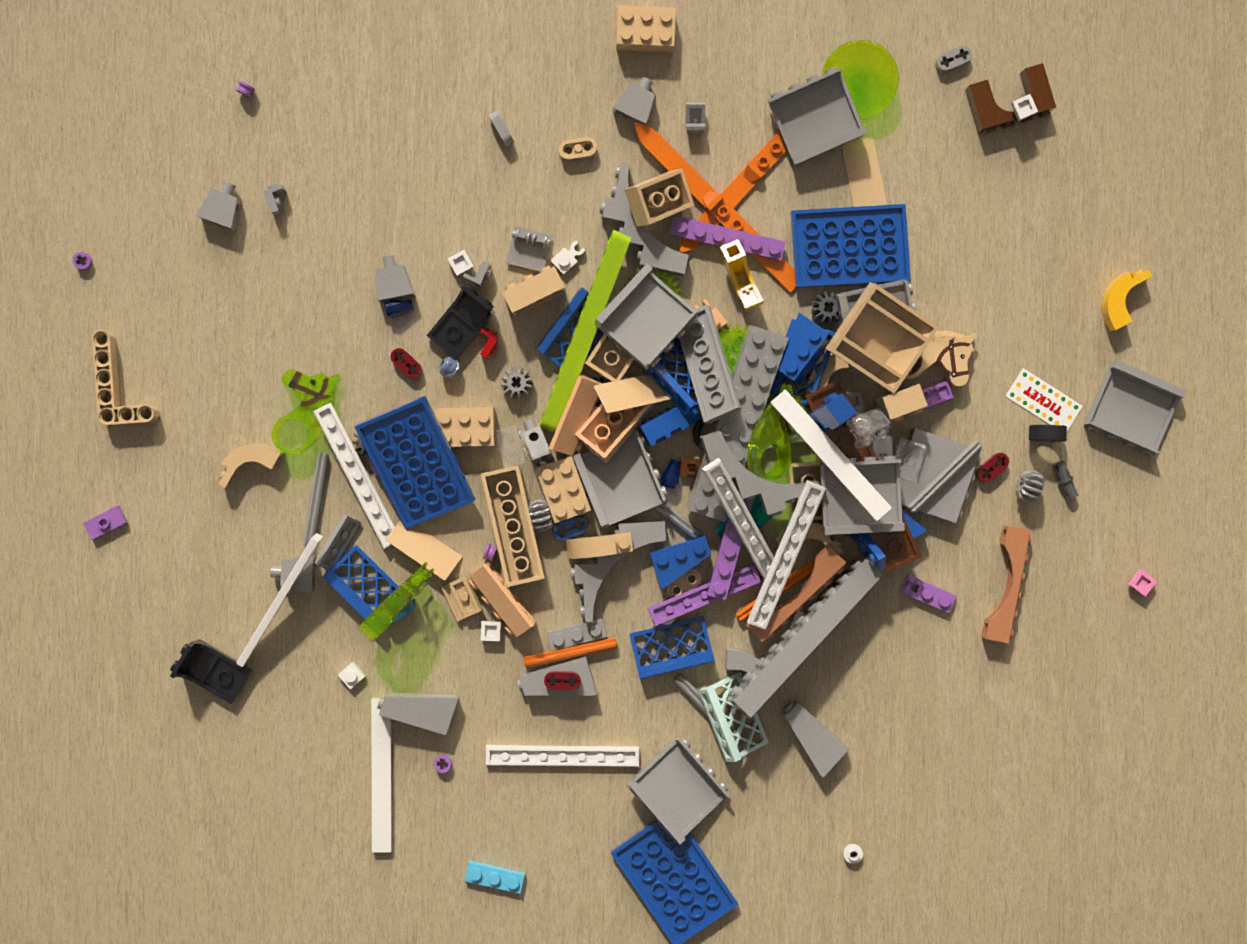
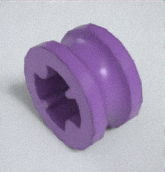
M239 81V87H236L235 90L248 98H252L251 93L255 89Z
M78 252L73 257V264L81 270L89 269L92 265V257L87 253ZM80 257L87 258L85 266L78 263V261H81L79 260Z
M488 543L483 559L488 558L492 562L497 546H491Z
M447 755L437 757L434 762L436 771L440 773L449 771L452 767L451 758ZM441 759H445V762L448 763L445 769L438 765V761L441 762Z

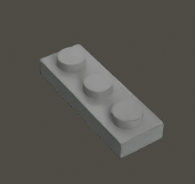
M343 513L314 563L330 571L337 564L361 522Z
M603 618L547 632L551 651L607 637Z

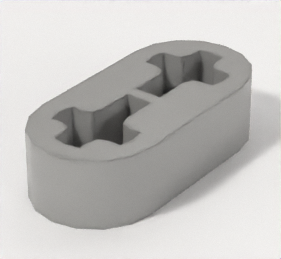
M959 46L945 52L937 58L935 62L936 69L939 72L945 73L963 66L971 59L972 52L967 46ZM960 51L962 54H966L964 60L962 57L958 59L955 58L960 54ZM943 59L944 61H948L951 59V62L948 63L947 67L945 65L940 64L943 61Z
M494 111L489 114L488 117L505 147L514 143L498 112Z

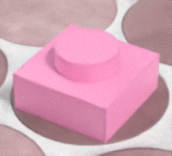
M1139 569L1128 585L1142 596H1146L1157 581Z

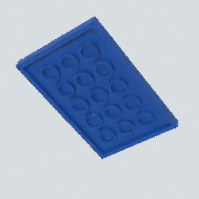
M906 204L792 210L790 212L795 288L911 280Z
M426 396L354 426L406 529L475 501L476 498Z
M655 820L611 850V854L671 943L682 944L739 904L693 835L689 832L684 837L686 840L681 844H677Z

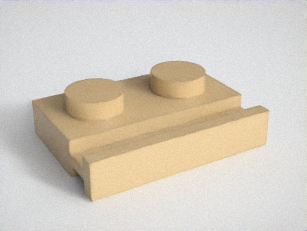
M467 575L441 587L457 622L483 610Z

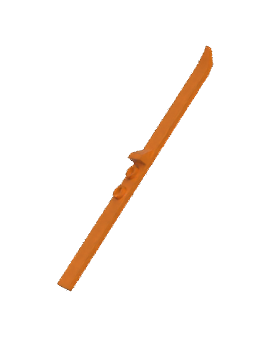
M634 123L641 144L668 171L682 168L690 193L724 227L759 235L723 199L724 196L721 193H717L659 133L642 123ZM751 254L789 293L795 289L794 269L783 258L781 261Z
M780 130L721 193L724 196L723 199L733 209L788 150ZM708 210L697 220L713 225L720 224ZM682 238L679 252L686 253L692 251L702 243Z

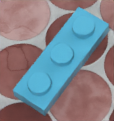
M469 861L464 881L521 894L525 873Z

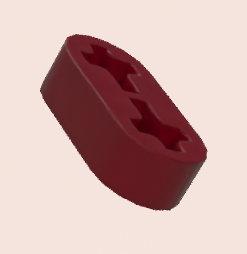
M401 348L392 351L391 361L406 376L411 379H417L422 375V366L407 351ZM403 352L404 355L402 357L406 362L403 363L400 360L396 362V353L401 354ZM410 364L413 367L417 365L418 373L410 375L411 370L407 365Z
M1004 453L993 454L976 470L977 479L984 483L992 481L1009 465L1008 456ZM997 457L1003 458V465L993 466L997 463ZM991 468L992 470L988 473L989 477L982 478V470L987 471Z
M550 671L544 678L545 686L552 690H575L581 683L580 675L573 671ZM551 675H555V679H561V682L557 681L554 685H551V682L547 681V679L551 678ZM570 676H574V679L578 680V682L571 686L570 682H564V679H570Z

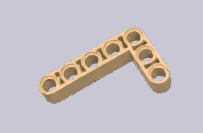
M102 330L95 332L92 343L99 421L104 425L112 426L156 422L160 417V412L155 406H121L116 338L110 332ZM106 335L107 342L103 345L101 339ZM107 354L109 360L106 364H104L103 357ZM106 374L110 375V380L108 383H105L104 376ZM107 393H110L112 396L109 402L105 399ZM148 409L152 412L149 419L145 417V412ZM130 410L132 418L127 420L126 413ZM109 412L113 414V419L110 422L107 420Z

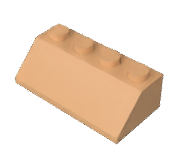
M585 375L578 376L549 449L571 456L575 455L576 452H580L583 443L575 434L598 408L595 405L600 398L594 385L603 383Z
M655 403L607 413L603 404H601L575 436L604 463H607L655 407Z
M490 561L469 576L472 579L470 580L471 585L476 590L480 589L483 593L481 597L487 605L491 604L494 607L493 613L499 620L503 619L507 624L505 628L511 636L515 634L518 637L534 626L535 619L511 588L506 587L504 579Z

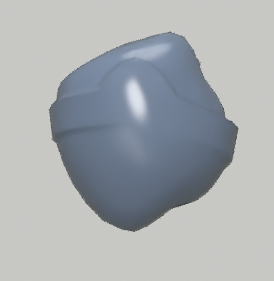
M447 357L441 362L439 372L443 377L452 379L459 374L460 364L457 360Z

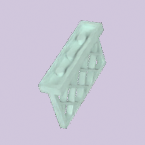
M737 672L709 687L698 690L726 762H737L741 760V757L769 743L757 712L752 716V726L744 724L747 716L742 715L741 721L733 719L737 708L726 701L729 691L732 689L730 688L732 681L737 678L739 685L743 682L741 672ZM718 687L725 689L722 698L717 697L715 689ZM725 704L732 707L729 716L723 712ZM732 722L739 724L736 734L730 730ZM743 727L750 729L748 739L740 736ZM754 732L759 733L762 740L757 744L752 742ZM739 739L746 742L745 748L741 752H739L737 747Z

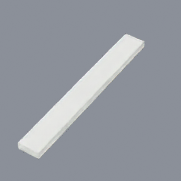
M786 389L770 402L875 521H878L892 508Z
M329 403L313 411L383 549L391 546L392 544L385 539L395 527L332 404Z
M717 458L703 467L702 470L763 580H765L774 557L722 461Z
M807 480L749 615L748 624L766 630L826 491V487Z
M317 533L307 544L237 661L239 666L243 667L250 659L323 536Z
M372 698V852H392V719L379 715L380 709H377L380 698Z
M486 745V766L639 767V747Z

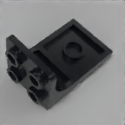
M461 285L460 293L455 301L426 335L456 360H458L480 333L481 329L484 328L495 314L493 304L484 297L480 299L477 291L470 285L467 287Z
M198 639L184 645L180 652L182 654L179 661L176 660L170 668V671H172L170 677H181L190 680L232 704L250 676L252 669L245 665L243 667L239 666L235 659Z

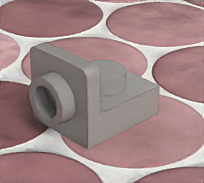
M273 184L268 187V190L263 192L270 212L274 216L282 214L281 208L283 204L280 197L276 196L286 193V189L282 185Z

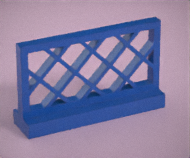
M583 287L579 288L535 349L560 368L562 363L558 360L562 359L563 362L565 357L563 345L570 344V342L562 343L561 335L564 331L571 330L573 336L576 327H573L572 319L576 315H581L578 311L580 308L583 309L588 296V291ZM599 328V335L593 339L594 341L591 344L587 357L605 334ZM560 346L562 357L554 358L548 352L552 347Z
M792 319L786 334L788 341L770 394L778 396L782 393L784 385L791 382L795 391L789 394L792 397L796 394L797 397H794L796 402L808 405L806 400L801 399L799 392L809 388L811 393L818 390L831 352L826 349V352L823 353V361L814 365L810 370L811 372L815 369L817 373L816 380L809 383L805 377L804 380L807 385L799 389L796 388L793 380L790 378L786 380L787 376L779 371L796 322L795 319ZM825 330L828 333H830L832 337L835 335V332Z
M676 338L673 341L675 348H671L668 351L675 353V360L665 359V352H663L661 360L655 367L650 366L646 370L641 364L640 366L679 410L687 416L699 404L698 400L694 402L689 396V392H695L693 387H690L691 377L687 363L678 361V354L684 355L680 340ZM664 363L674 365V372L667 371L664 368ZM677 366L687 367V374L677 373ZM677 378L687 379L686 386L679 385Z
M357 545L323 576L377 631L386 624L378 616V607L391 605V593L394 592L391 591V585L397 590L394 593H400L402 596L407 595ZM356 550L362 555V564H351V555ZM364 558H365L370 564H364ZM340 566H348V577H339L335 571ZM350 566H362V577H350ZM364 566H373L376 569V577H364ZM376 579L375 591H364V580ZM378 579H386L389 582V591H378ZM350 580H362V591H353L350 588ZM356 593H362V599ZM364 593H375V604H366L364 602ZM378 593H389V604H378ZM406 599L403 600L404 604L399 607L400 609L408 602ZM398 609L392 612L389 610V615L386 618H392L398 612Z
M704 616L630 633L640 679L715 661ZM701 621L703 629L699 635L689 630L692 623ZM680 626L686 630L680 640L671 635L674 627ZM656 631H662L667 634L662 644L652 639ZM687 632L697 637L692 647L682 641ZM703 632H704L705 639L702 638V637H700ZM643 635L648 638L643 649L636 645L634 637ZM669 636L678 641L673 651L663 646ZM699 639L706 642L708 651L699 652L694 649ZM650 640L660 646L655 655L645 650ZM680 643L690 648L686 656L681 657L675 653ZM637 648L641 650L639 656H638ZM661 648L672 653L666 661L657 658ZM643 652L653 657L649 665L641 666L639 658ZM673 655L678 657L675 659H671ZM655 659L659 661L658 663L652 664Z

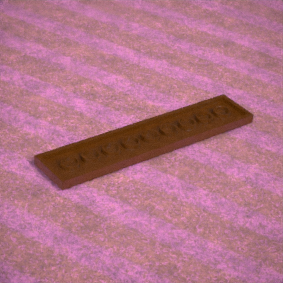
M841 379L805 395L812 412L824 404L822 400L832 393H842L852 405ZM854 414L840 426L832 430L830 428L825 433L847 458H856V462L864 461V457H876L857 414ZM903 514L902 522L904 523L905 531L868 533L886 556V568L884 569L886 573L922 557Z

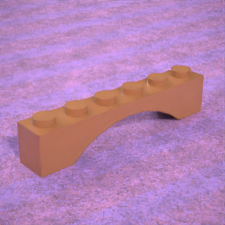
M1003 525L999 544L1007 561V586L998 606L984 620L981 636L984 639L1009 644V639L1011 640L1014 630L1012 624L1017 617L1016 603L1019 602L1021 597L1019 588L1020 583L1024 581L1025 573L1023 568L1024 564L1028 561V553L1026 552L1027 547L1032 541L1031 530Z
M830 543L826 545L815 556L814 567L806 585L792 599L775 607L766 630L750 625L747 622L746 626L762 642L765 639H771L779 626L783 627L789 622L790 615L793 613L797 614L804 607L802 604L807 599L811 601L818 594L816 591L821 586L823 588L831 582V577L835 573L838 575L845 569L846 559Z

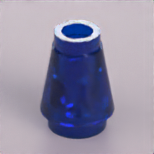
M389 300V302H384L387 318L392 317L393 319L413 311L412 300Z
M670 459L660 479L662 480V486L675 489L676 485L679 484L680 461Z

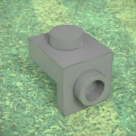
M686 103L685 126L686 130H690L691 133H700L701 130L706 128L705 103Z
M483 261L475 278L465 273L463 278L466 279V284L474 288L477 285L482 287L484 281H488L491 277L493 270H491L489 263Z

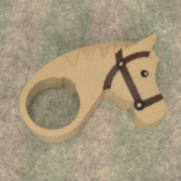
M937 331L921 354V358H918L916 370L911 375H907L904 380L917 377L934 362H937L939 367L947 373L946 380L951 387L965 385L969 379L967 362L971 352L974 351L972 341L977 337V333L964 336L952 331Z

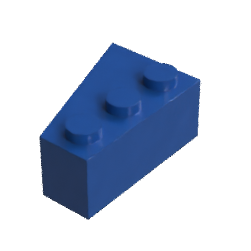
M799 312L779 371L800 385L824 353L826 346L833 337Z
M832 393L822 400L824 404L810 413L809 416L824 433H827L830 428L832 430L840 426L857 412L842 393Z
M676 406L672 410H669V408L662 410L658 413L660 416L655 419L650 417L642 421L643 425L640 426V429L649 446L653 447L702 419L696 408L685 416Z
M705 535L650 552L661 590L711 555Z

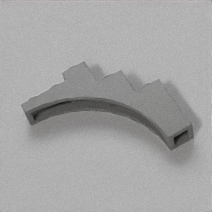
M622 162L621 167H617L616 170L617 186L613 185L611 197H614V199L606 198V202L601 204L599 214L603 215L602 220L623 224L624 227L620 226L619 232L631 237L629 245L643 248V250L638 251L636 260L640 262L639 267L643 268L648 264L653 268L652 270L684 276L689 255L675 251L662 244L644 226H636L624 189L629 188L628 175L630 163Z
M716 431L700 436L708 464L719 458L730 478L734 479L736 489L741 498L748 501L755 499L758 494L765 514L771 517L780 515L782 510L786 509L785 501L787 503L795 502L798 500L797 497L801 496L806 482L784 484L768 481L756 476L734 457L725 442L722 432ZM816 480L811 481L813 483L819 484V482Z
M665 521L619 523V527L615 528V534L631 532L633 550L650 543L666 541ZM630 552L593 557L597 559L598 563H579L574 565L575 568H571V579L575 580V584H583V587H580V599L584 598V606H581V618H585V622H593L594 603L597 591L604 577L614 564Z

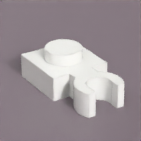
M574 241L571 244L569 251L564 247L551 259V262L563 275L578 263L575 257L581 256L585 252L584 248L579 252L575 251L574 248L578 245V241Z

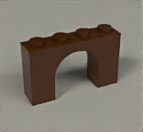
M1044 64L1025 68L1020 73L1025 95L1031 94L1038 112L1020 120L1021 123L1029 122L1035 116L1040 118L1049 116L1051 111L1056 108ZM988 80L971 84L965 89L978 133L985 132V134L995 132L998 127L1003 126V129L1014 126L1015 122H1018L1014 111L1003 110L996 104Z

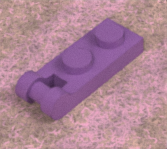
M907 574L905 579L907 581L905 586L901 588V593L950 613L957 597L956 595ZM914 584L918 585L915 592L911 591Z

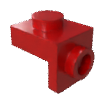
M487 328V330L481 329L480 331L489 338L480 355L489 359L490 356L493 357L498 350L496 345L500 339L496 337L498 333Z

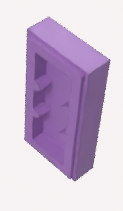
M948 381L922 390L928 405L922 409L925 410L954 399Z
M119 505L83 524L91 540H95L128 523Z

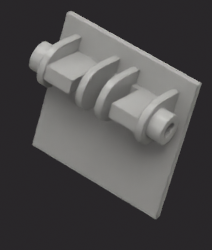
M515 226L506 264L539 272V270L545 267L553 235Z

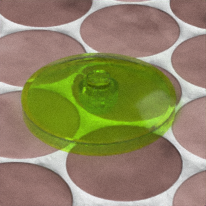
M868 40L847 42L834 50L824 64L821 76L825 75L824 71L832 67L836 69L841 68L842 76L860 120L874 117L885 110L897 92L899 84L897 64L889 51L875 42Z

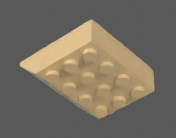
M870 282L825 349L895 394L940 327L877 284Z

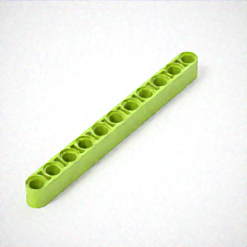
M615 230L610 235L539 424L542 429L553 433L556 432L598 329L594 324L595 319L607 305L629 247L631 237Z

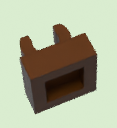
M681 458L680 477L696 478L701 465V459Z

